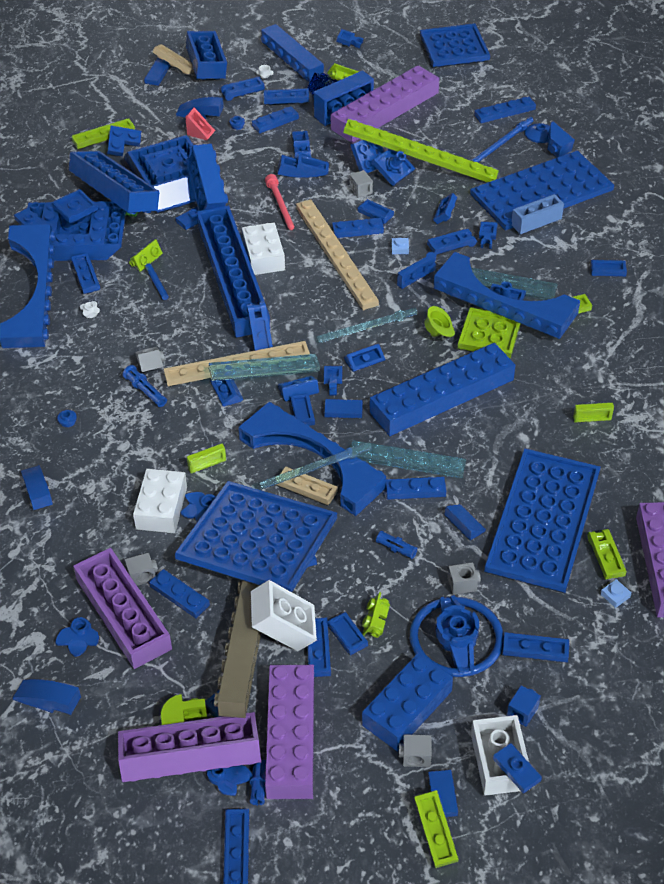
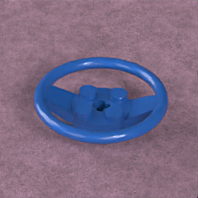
M453 595L446 598L440 597V599L430 602L416 614L410 627V643L415 655L419 653L452 677H467L485 671L498 659L503 648V629L495 614L483 604L464 597H455ZM465 606L483 614L489 620L495 632V645L491 654L475 666L473 647L476 645L479 635V619L474 611L472 613L464 609ZM438 608L441 609V614L436 620V637L442 644L443 649L451 651L456 668L446 667L431 660L424 653L419 643L418 631L421 622L430 612Z

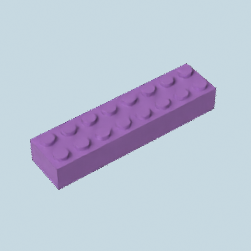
M416 66L332 113L331 130L353 143L359 138L343 133L348 119L379 128L438 94L439 77L420 66Z

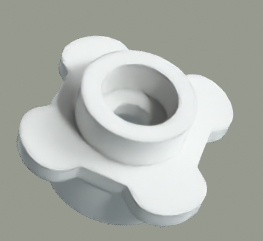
M261 65L259 70L256 71V74L260 75L261 78H268L269 75L274 74L268 65Z
M95 301L87 302L80 306V309L83 310V315L87 318H93L100 312Z

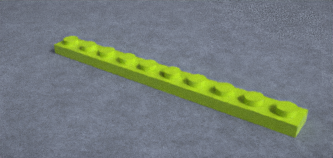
M348 119L343 133L397 152L402 151L404 152L403 154L487 183L497 179L499 170L403 138L402 136L394 135L355 120Z

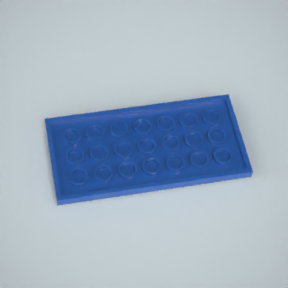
M577 150L471 188L470 194L504 230L513 228L512 214L515 208L554 194L564 203V208L614 190V184Z
M524 448L484 572L566 593L601 467Z

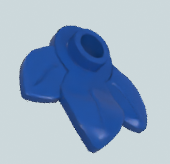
M202 492L185 494L189 505L181 511V515L190 519L195 518L196 522H198L216 497L212 494L205 495Z
M83 617L74 619L70 627L62 629L56 638V645H68L69 651L74 657L82 655L88 645L96 646L99 642L98 632L92 629L91 623Z
M244 765L207 770L209 781L217 785L221 793L229 796L236 795L238 784L248 782L253 777L251 771Z

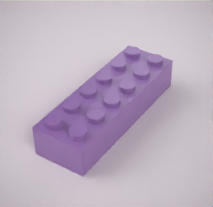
M664 502L640 503L636 520L656 615L659 618L664 617Z
M111 548L73 566L79 585L134 669L172 650L170 634Z
M270 665L267 799H313L314 665Z
M255 712L247 713L246 718L217 717L118 731V761L122 782L160 778L176 774L182 775L190 772L251 765L261 762Z

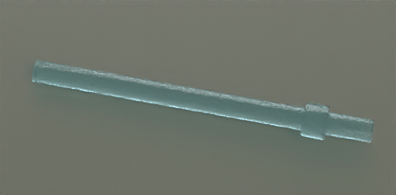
M417 309L399 310L392 315L316 336L317 342L321 343L396 320L399 322L405 320L406 317L417 315Z
M368 442L357 447L351 446L341 453L259 482L260 487L263 490L344 459L356 458L358 454L372 450L371 444Z

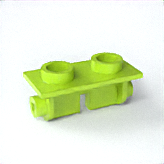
M334 63L327 74L332 79L342 80L359 71Z
M157 239L130 258L129 264L132 267L137 266L139 272L145 268L146 264H151L163 254Z
M381 592L375 598H371L367 604L366 609L369 611L362 622V627H364L363 636L367 632L372 633L371 635L375 638L383 634L386 622L383 619L387 618L390 604L387 599H380Z

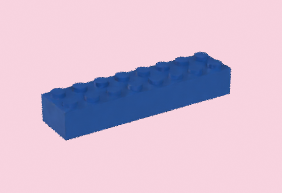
M100 151L70 152L69 171L96 189L97 192L103 194L104 197L110 199L111 202L123 208L127 213L136 214L137 212L151 213V211H158L159 190Z
M492 343L370 397V414L385 432L392 436L513 381L515 364L495 343Z

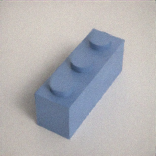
M554 194L515 208L512 214V226L519 234H523L562 219L564 203Z

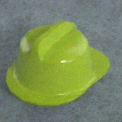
M437 306L429 307L424 322L427 331L433 337L440 335L453 337L455 331L447 312Z

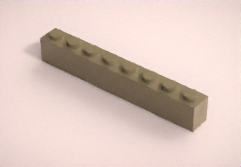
M245 580L238 583V594L240 595L235 597L236 611L232 612L231 619L233 627H229L228 631L230 643L225 645V656L227 658L222 660L221 671L223 676H219L218 689H220V692L215 693L214 706L218 707L219 716L246 718L261 632L252 628L251 591L260 585Z

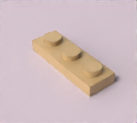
M162 44L154 47L153 53L158 58L166 60L171 66L179 68L184 74L189 75L194 72L192 63Z
M285 467L276 479V485L326 505L331 503L338 492L337 486Z

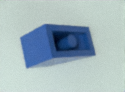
M551 122L548 132L547 150L558 158L572 151L575 139L555 122Z

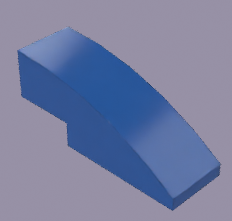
M204 97L185 102L180 105L176 116L186 117L195 108L204 119H206L207 115L220 117L223 110V98Z
M292 132L295 159H297L299 154L311 157L308 132Z
M300 154L297 159L281 155L277 174L297 178L328 175L329 162Z
M40 465L21 470L33 510L53 505Z
M38 679L23 680L13 696L14 701L50 713L57 710L69 715L72 714L81 698L79 687Z

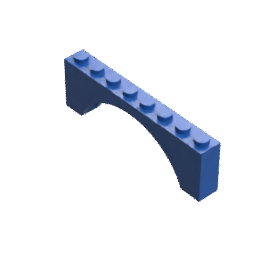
M51 224L9 226L8 234L11 250L22 254L32 262L38 272V280L35 292L29 303L14 317L0 323V343L2 348L45 347L46 340L49 339L47 325H50L48 311L51 310L49 296H52L50 282H53L51 269L54 268L52 255H55L53 241H56L55 231H52Z
M454 252L434 275V289L558 339L562 337L579 313L580 300L565 294L542 301L516 300L497 294L485 287L475 277L470 266V257Z
M268 402L238 427L239 440L253 449L268 445H292L308 449L327 460L336 470L342 482L340 494L341 507L354 516H357L386 489V475L382 471L376 470L366 461L357 458L352 452L346 451L336 442H332L322 433L316 432L309 425L302 423L293 415L288 414L271 402Z

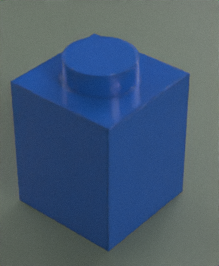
M520 686L508 705L507 716L518 715L519 723L527 727L539 708L541 696L532 689Z

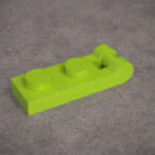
M609 529L601 530L598 533L595 531L588 532V541L593 547L605 579L626 576L627 571Z

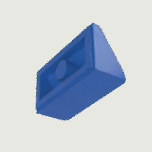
M379 344L347 354L344 357L352 372L386 360Z
M225 370L211 380L222 406L225 407L244 400L232 376Z
M312 375L278 385L285 401H290V396L319 393L318 381Z
M462 505L445 507V516L470 541L486 531Z

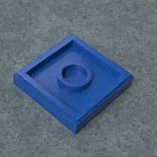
M81 189L52 202V207L69 223L98 210V205Z

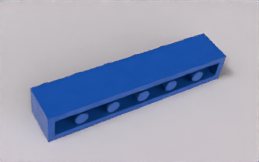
M277 24L261 29L262 43L309 83L324 77V64Z

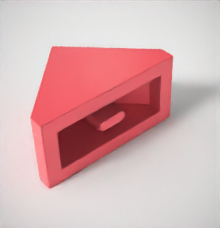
M195 108L185 117L188 136L208 140L215 132L213 127Z

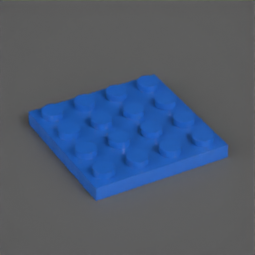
M475 23L420 30V37L433 67L490 60V53Z

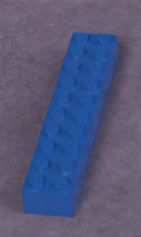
M228 205L196 211L198 228L235 336L237 338L251 335L246 305H258L259 302L265 301L230 207ZM267 310L268 322L270 327V315ZM254 312L255 318L261 317L260 312Z

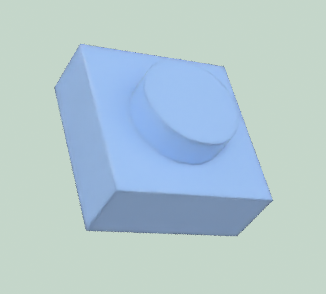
M392 238V254H409L408 238Z
M616 579L603 588L600 595L616 608L630 598L631 592Z

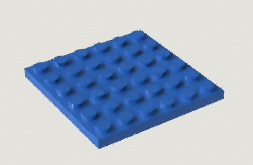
M227 481L175 552V559L257 585H262L270 580L293 592L335 523L337 512Z

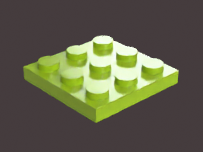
M470 307L458 342V348L476 351L495 343L511 359L521 323L491 311Z

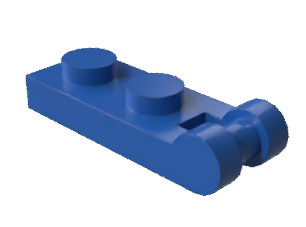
M260 77L221 87V92L227 101L232 100L236 96L265 90V85Z
M464 229L428 239L427 245L432 252L440 254L464 246L473 247L476 245L477 240L472 236L469 229Z
M429 252L425 258L398 272L397 286L403 289L436 269V254Z
M259 302L258 305H246L254 351L273 347L265 302ZM254 312H260L261 317L255 318Z

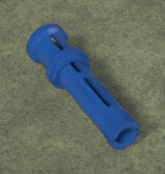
M129 365L124 369L122 376L126 380L131 381L134 388L142 390L158 407H163L166 404V397L147 381L143 373L137 371L136 366Z

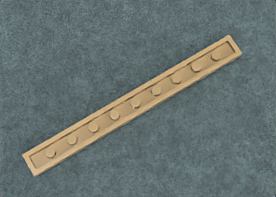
M310 199L296 203V209L362 310L379 306V300L313 201Z

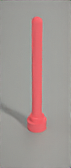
M270 174L266 176L265 183L268 188L272 189L288 229L293 230L294 224L277 187L279 183L277 176Z

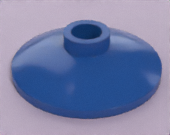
M544 123L531 124L525 130V136L535 143H547L550 125Z

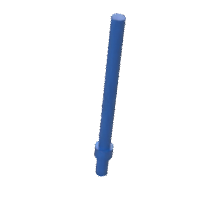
M529 117L525 121L518 123L513 130L471 161L479 163L516 134L526 130L527 126L534 121L533 118Z

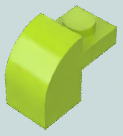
M182 694L170 698L161 710L162 725L207 718L205 698L183 701Z

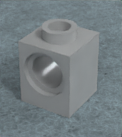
M365 170L350 174V188L358 198L373 194V181Z
M157 347L135 352L141 372L163 367L162 362L165 361L164 354Z
M149 553L125 559L127 572L136 586L149 583L155 577V572H158L156 561L151 560Z
M473 562L449 566L448 582L452 595L477 591V585L481 578L479 570H475Z
M404 735V743H399V757H403V766L431 767V735Z

